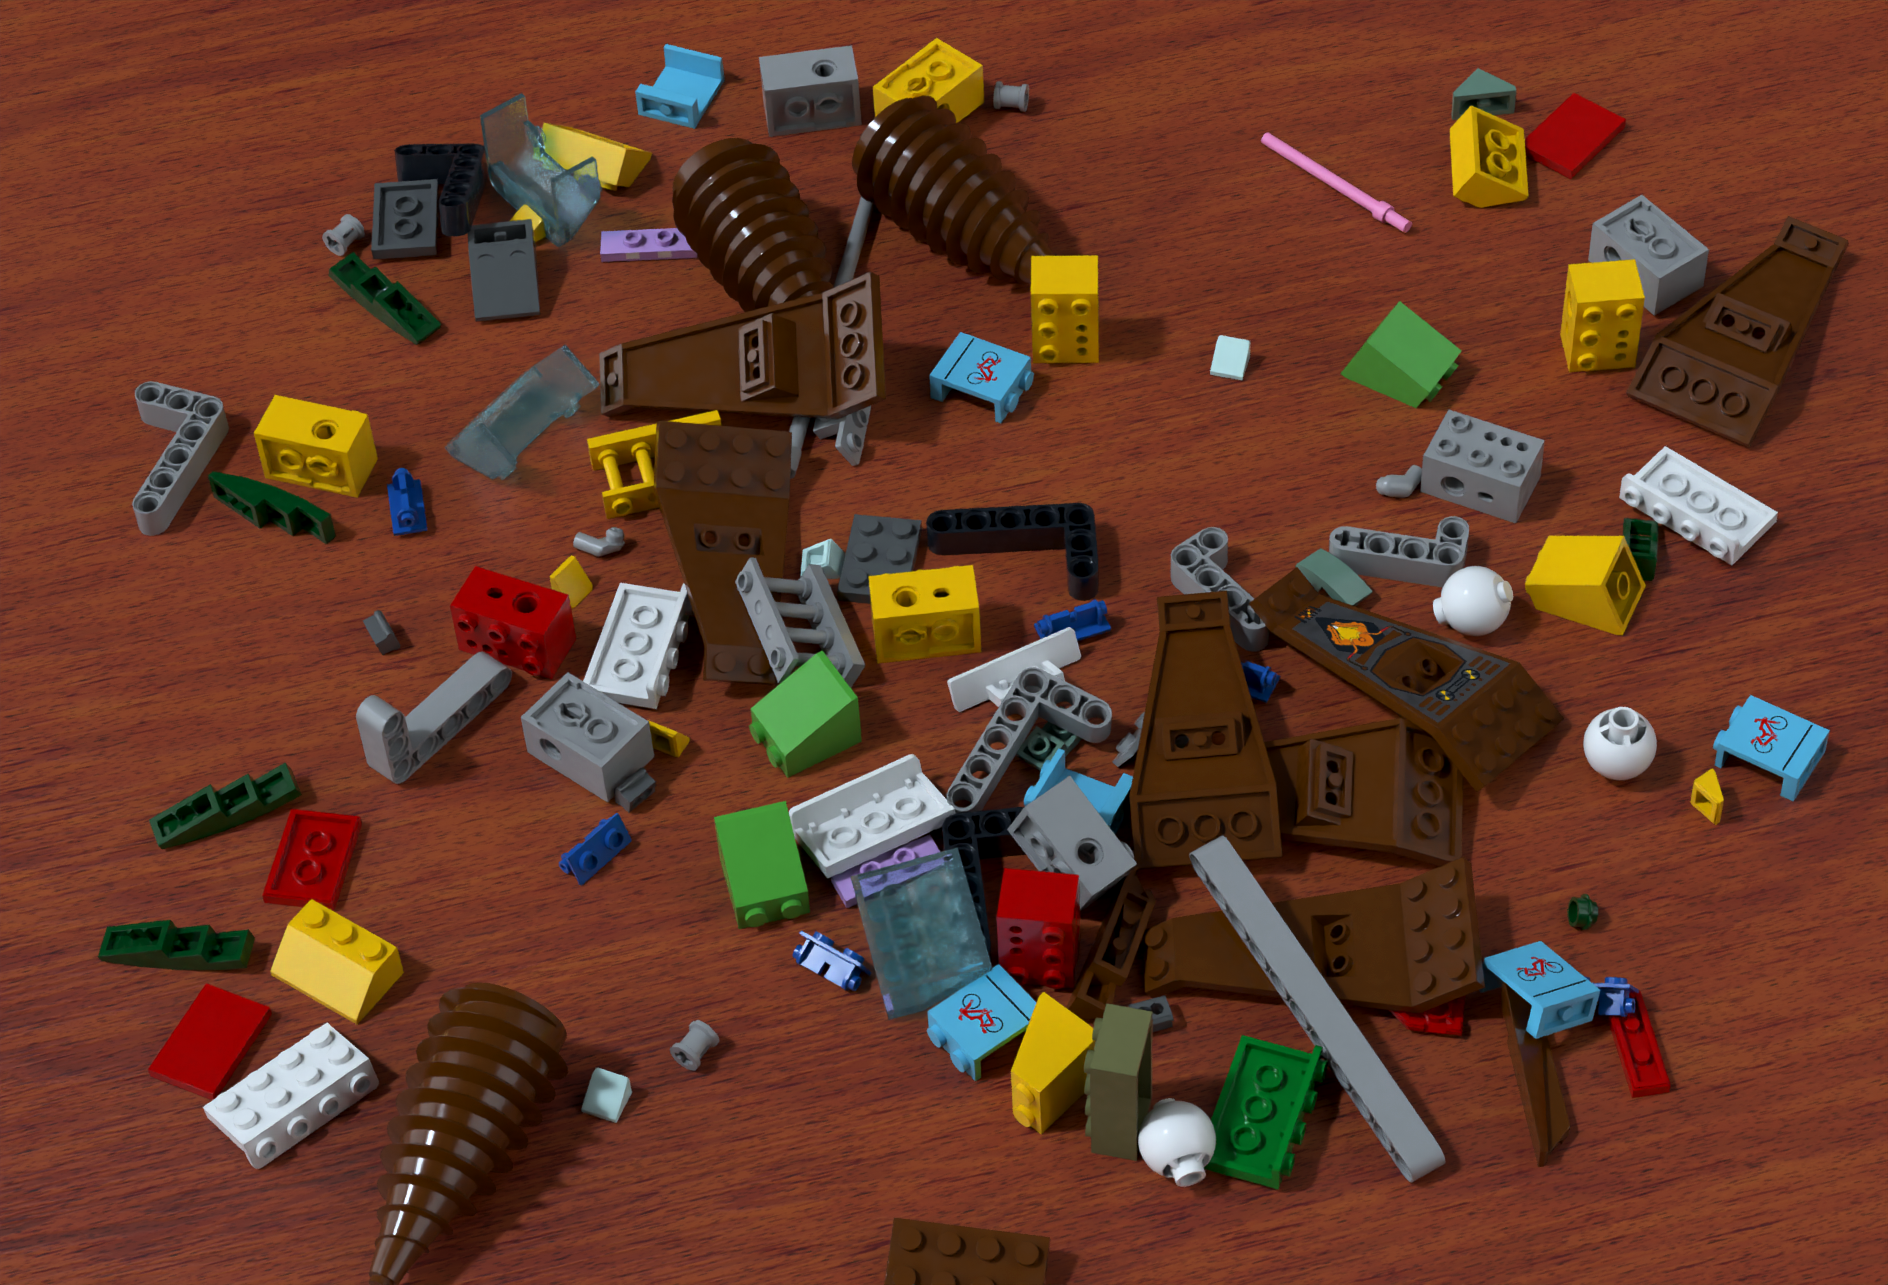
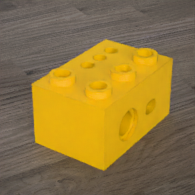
M936 38L873 86L875 117L886 107L898 100L924 95L933 97L937 102L938 109L946 108L951 110L955 115L956 123H958L984 103L983 65Z
M1098 255L1031 256L1033 363H1099Z
M1635 259L1568 264L1560 335L1569 372L1635 367L1645 300Z
M275 395L254 431L264 476L267 479L358 498L378 460L368 414L355 410L350 411Z
M973 565L868 576L877 664L981 652L979 603Z

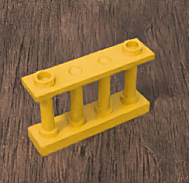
M718 410L670 420L671 422L721 426ZM657 423L587 439L593 471L605 469L610 486L609 491L602 492L607 519L659 508L654 493V469L650 459L655 457ZM637 461L643 483L624 487L618 465Z

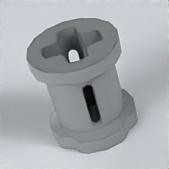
M997 81L993 97L994 109L1013 107L1019 108L1020 112H1026L1029 102V85L1009 86L1003 85L1002 81Z
M345 214L341 218V223L333 230H327L322 238L326 247L331 252L342 256L347 251V246L354 240H360L365 236L364 227L357 218L350 214Z
M700 1020L692 1021L689 1025V1032L680 1043L673 1044L670 1048V1053L681 1066L695 1071L701 1065L700 1059L707 1050L719 1043V1037L706 1023Z

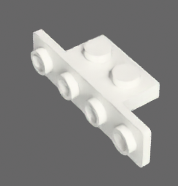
M1071 627L1065 628L949 679L947 683L954 708L961 712L986 700H991L999 707L1018 675L1024 669L1030 667L1042 669L1065 681L1063 672L1059 668L1081 658L1075 631ZM1036 686L1025 688L1030 693H1036L1041 690Z

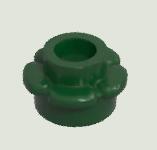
M1582 894L1581 897H1572L1570 899L1567 909L1570 926L1581 927V930H1588L1592 924L1596 923L1598 919V906L1596 902L1590 899L1588 894Z

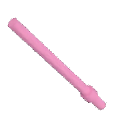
M1269 132L1263 135L1261 139L1262 144L1372 212V216L1383 224L1388 222L1404 233L1410 230L1412 222L1396 213L1395 208L1385 201H1377Z

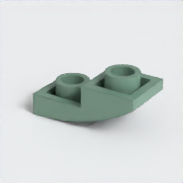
M1321 548L1295 566V568H1299L1317 592L1325 589L1332 599L1356 606L1373 592L1350 567Z
M1047 722L1042 729L1038 726L1035 727L1019 748L1016 756L1041 771L1044 762L1047 759L1051 760L1058 748L1065 750L1066 757L1082 738Z

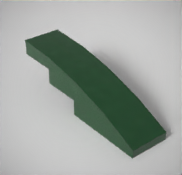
M354 252L329 269L328 276L350 297L378 320L412 343L418 345L441 328V323L398 281L393 284L376 266L370 269Z
M214 471L208 475L214 498L259 529L271 521L291 536H295L304 529L325 544H328L336 537L331 514L299 496L246 477Z
M283 763L256 780L249 774H246L218 791L210 784L149 819L158 846L161 849H166L237 827L277 809L302 794L292 769L286 763Z
M171 920L109 926L106 928L98 958L101 961L171 970L247 968L255 937L249 929L216 933L210 925L177 928Z

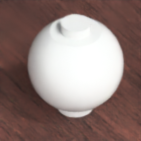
M1481 566L1465 567L1456 571L1445 582L1441 597L1433 601L1434 614L1442 626L1450 624L1456 631L1469 636L1486 635L1495 631L1506 620L1510 611L1511 601L1513 600V591L1509 582L1504 581L1495 571Z
M1618 707L1600 713L1590 722L1584 735L1583 747L1587 761L1600 775L1613 780H1628L1642 774L1650 766L1656 754L1657 739L1652 725L1643 715L1628 707Z
M1168 1098L1157 1102L1144 1118L1139 1129L1138 1145L1142 1158L1153 1171L1161 1176L1174 1178L1177 1186L1186 1187L1194 1185L1205 1178L1204 1167L1210 1162L1214 1154L1216 1134L1210 1118L1203 1110L1189 1102L1175 1101V1099Z

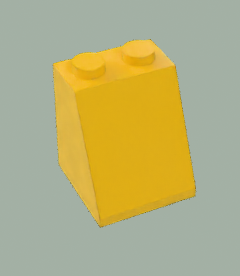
M1548 536L1542 550L1538 553L1531 573L1525 581L1526 592L1530 595L1537 610L1615 635L1624 634L1646 586L1624 536Z
M1045 992L1038 997L1011 1069L1013 1114L1023 1126H1031L1040 1134L1046 1131L1084 1094L1087 1073H1084L1085 1058L1088 1049L1094 1050L1096 1042L1092 1040L1093 1027Z

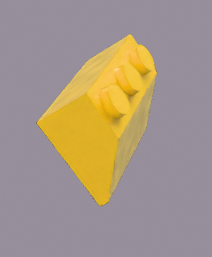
M1471 105L1450 128L1453 196L1479 208L1526 200L1529 194L1524 129Z
M544 123L534 159L545 162L543 167L545 169L562 173L563 169L572 171L571 177L586 182H589L590 177L598 179V186L616 191L618 186H631L651 159L652 153L573 127Z
M313 899L288 923L270 970L273 977L357 1025L404 973L396 946Z

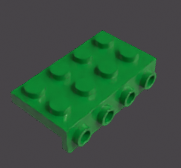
M1245 1035L1241 1036L1211 1118L1216 1134V1146L1210 1162L1204 1169L1279 1190L1283 1176L1290 1177L1296 1157L1292 1153L1294 1144H1302L1307 1125L1305 1122H1302L1305 1113L1312 1114L1317 1099V1091H1313L1316 1082L1323 1083L1326 1075L1328 1061L1323 1060L1322 1046L1315 1045L1311 1054Z

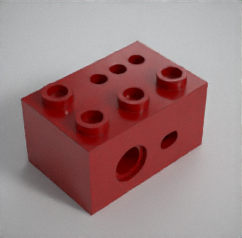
M478 566L474 567L450 604L460 651L473 655L483 651L502 664L526 671L533 676L539 675L552 679L576 641L568 594Z
M1004 868L996 917L1000 966L1019 985L1029 984L1047 986L1052 989H1074L1081 941L1079 875Z

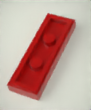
M1641 991L1639 993H1629V998L1635 999V1012L1628 1013L1627 1017L1607 1016V1020L1631 1097L1636 1098L1669 1093L1671 1084Z

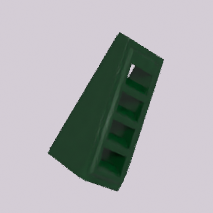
M1624 518L1622 536L1627 541L1643 580L1652 581L1655 576L1657 562L1658 522Z

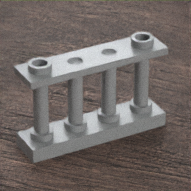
M749 558L743 570L738 574L735 583L778 683L783 682L789 677L795 666L801 667L815 655L796 652L792 642L819 644L821 650H823L851 688L865 667V663L821 565L809 564L801 578L790 580L764 577L756 558ZM771 592L797 594L801 604L775 602ZM782 617L808 619L812 629L786 627Z

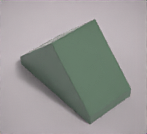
M1477 68L1453 92L1452 120L1459 119L1471 105L1492 115L1513 114L1515 111L1516 87Z

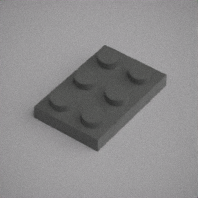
M438 179L374 184L371 248L373 260L437 255Z
M854 514L837 590L838 601L871 604L868 576L914 571L922 533V520Z

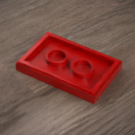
M1573 93L1525 138L1526 156L1572 179L1625 128L1626 119Z
M291 809L262 894L264 903L304 907L313 899L330 910L335 911L362 827L361 817Z
M206 983L148 1068L150 1077L214 1100L221 1093L271 1017L270 1007Z

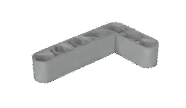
M149 381L139 385L134 393L141 420L148 425L176 432L132 502L139 530L145 535L154 536L161 534L168 528L227 435L229 425L223 402L219 398Z
M483 651L478 652L406 717L401 711L376 695L367 697L357 710L356 720L369 767L395 784L403 783L508 687L512 678L511 669Z
M1036 667L1024 669L1014 681L949 787L946 795L947 803L955 808L956 814L982 811L1038 717L1088 742L1100 743L1106 740L1110 735L1112 724V709L1109 704ZM1036 686L1041 690L1036 693H1030L1025 688ZM1065 701L1072 706L1062 709L1056 706V704ZM1012 714H1018L1024 718L1020 721H1011L1007 717ZM1093 717H1097L1102 719L1104 722L1098 725H1094L1089 723L1087 720ZM1000 742L1006 745V747L1001 750H995L990 745ZM977 771H984L989 774L983 779L972 776ZM959 800H967L971 805L966 808H960L954 803Z

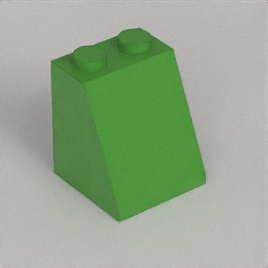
M1399 301L1340 374L1349 380L1417 408L1424 399L1430 402L1443 386L1438 381L1441 378L1446 381L1459 365L1454 361L1462 350Z
M823 650L816 653L750 708L752 724L749 725L752 737L757 744L763 743L771 764L775 768L780 767L787 778L862 742L858 697Z
M786 801L714 817L720 862L738 928L758 927L768 922L785 918L793 919L802 914L810 913L808 889Z

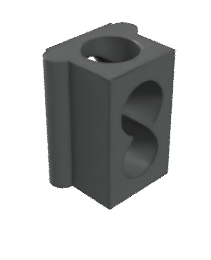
M380 610L375 611L374 615L363 620L382 655L393 649L398 650L400 648L397 637Z
M640 768L615 788V802L630 813L655 792L656 781L644 768Z
M1165 995L1128 1005L1130 1008L1153 1012V1032L1172 1027L1174 1018Z

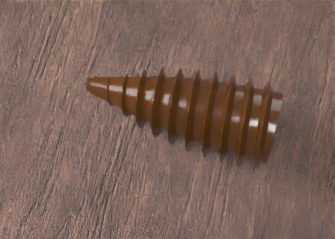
M923 95L915 98L901 99L892 103L881 111L862 133L852 157V167L857 174V188L861 197L868 202L875 203L879 212L892 217L897 226L909 229L911 235L916 240L927 242L933 251L947 254L948 258L956 264H968L973 272L981 274L991 272L996 279L1000 280L1014 277L1016 282L1021 285H1031V256H1058L1053 254L1047 245L1048 233H1039L1037 230L1040 222V213L1037 210L1026 212L1029 194L1024 189L1015 190L1016 177L1011 171H1001L1002 163L1000 158L995 154H987L985 142L979 138H972L971 130L966 124L956 123L955 115L951 110L946 108L938 109L937 102L933 97Z
M742 138L723 139L701 148L681 166L675 176L672 187L675 225L679 232L686 237L690 248L697 253L700 262L710 270L714 280L724 287L725 292L730 298L739 302L744 312L820 294L834 288L829 282L832 267L825 259L826 248L822 240L818 238V227L809 218V209L800 200L798 188L790 181L787 169L780 164L778 154L771 147L753 144Z
M477 982L468 984L464 988L449 990L440 998L439 1008L441 1013L435 1014L430 1018L427 1024L429 1038L422 1040L417 1046L416 1054L419 1063L410 1066L406 1071L405 1079L409 1089L400 1092L396 1098V1107L400 1115L392 1118L387 1126V1132L393 1144L384 1147L380 1155L382 1164L388 1174L382 1175L378 1179L377 1188L386 1204L377 1210V1218L381 1223L379 1237L375 1240L376 1249L368 1274L370 1276V1285H399L405 1274L409 1273V1269L423 1253L430 1252L428 1247L439 1234H453V1229L448 1223L456 1215L474 1216L477 1213L469 1198L473 1194L492 1195L496 1192V1186L487 1174L489 1172L507 1173L513 1169V1162L504 1150H521L528 1146V1138L519 1126L533 1127L539 1125L543 1117L534 1103H549L555 1099V1089L548 1080H559L568 1074L567 1064L559 1055L567 1038V1032L561 1021L551 1011L528 996L500 985Z

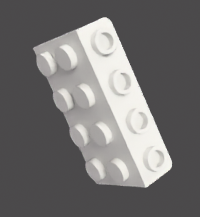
M1666 446L1635 475L1628 473L1621 481L1620 499L1730 565H1733L1777 522L1778 512Z
M620 583L583 682L618 703L657 709L660 697L666 696L668 692L670 669H675L677 666L679 644L686 641L689 616H694L685 584L683 583L681 591L677 592Z
M914 754L898 759L794 806L789 810L795 839L827 878L841 874L854 866L874 859L900 845L907 844L911 840L933 830H937L943 826V822L947 817L956 814L955 808L947 803V799L923 774L920 760Z
M325 1023L289 1049L281 1052L270 1062L250 1073L245 1079L229 1090L219 1094L214 1100L205 1105L203 1109L207 1118L245 1152L249 1163L255 1169H260L375 1090L379 1080L369 1058L330 1024Z

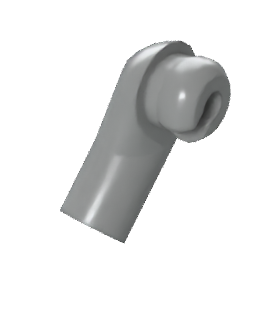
M1412 465L1405 475H1386L1385 477H1380L1376 482L1377 492L1381 495L1396 498L1410 496L1421 482L1422 468Z
M616 527L608 529L606 537L600 539L578 532L574 538L573 547L600 557L619 551L625 544L623 541L625 534L622 529Z

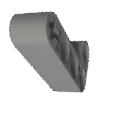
M1446 517L1438 525L1435 540L1341 526L1334 529L1330 534L1329 553L1340 559L1357 575L1443 588L1448 578L1465 566L1469 525L1467 521L1460 517Z
M1217 527L1205 528L1172 550L1171 582L1183 594L1227 591L1230 626L1234 641L1245 650L1252 652L1260 651L1269 643L1270 630L1249 605L1254 598L1223 571L1228 563V535L1224 530Z

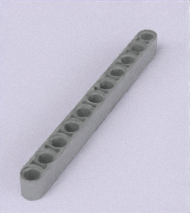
M1220 836L1192 851L1189 857L1194 870L1314 1046L1323 1047V1059L1328 1061L1329 1068L1403 1176L1412 1183L1444 1165L1446 1161L1439 1144L1227 838Z

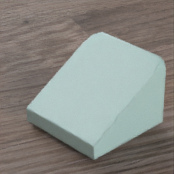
M1219 335L1210 375L1243 380L1250 359V341Z
M832 539L803 549L800 576H802L809 564L821 565L827 579L840 578L845 558L844 551Z
M595 1068L581 1108L582 1112L617 1123L632 1094L629 1078L601 1068Z

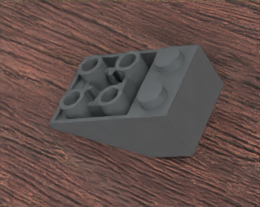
M532 220L472 225L468 233V250L475 321L540 315L537 255Z

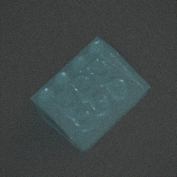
M958 847L850 876L889 1020L924 1011L992 971V965Z

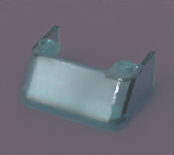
M521 93L480 115L489 179L494 189L517 211L526 204L538 214L544 222L546 238L555 246L561 247L573 239L600 200L602 187L598 179L597 162L592 156L565 170L545 152L544 143L546 142V136L538 125L534 126L528 120L526 98Z
M563 345L522 373L451 439L444 448L454 459L493 480L499 477L501 480H504L517 468V455L554 420L562 415L566 419L572 416L581 407L578 401L595 390L600 384L566 345Z

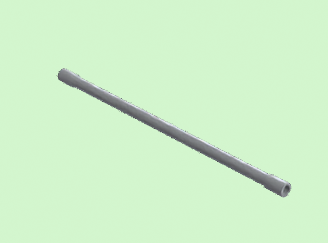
M862 197L859 201L834 287L853 280L875 207V203L868 202ZM793 417L789 432H792L790 479L795 477L802 454V445L811 418Z

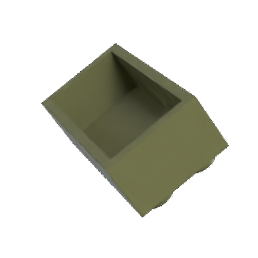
M1106 1003L1103 1018L1096 1017L1092 1034V1040L1096 1041L1094 1050L1088 1049L1084 1063V1073H1087L1084 1094L1088 1095L1085 1106V1115L1088 1116L1085 1136L1091 1137V1153L1137 1161L1139 1129L1144 1118L1149 1113L1152 1101L1153 1012Z

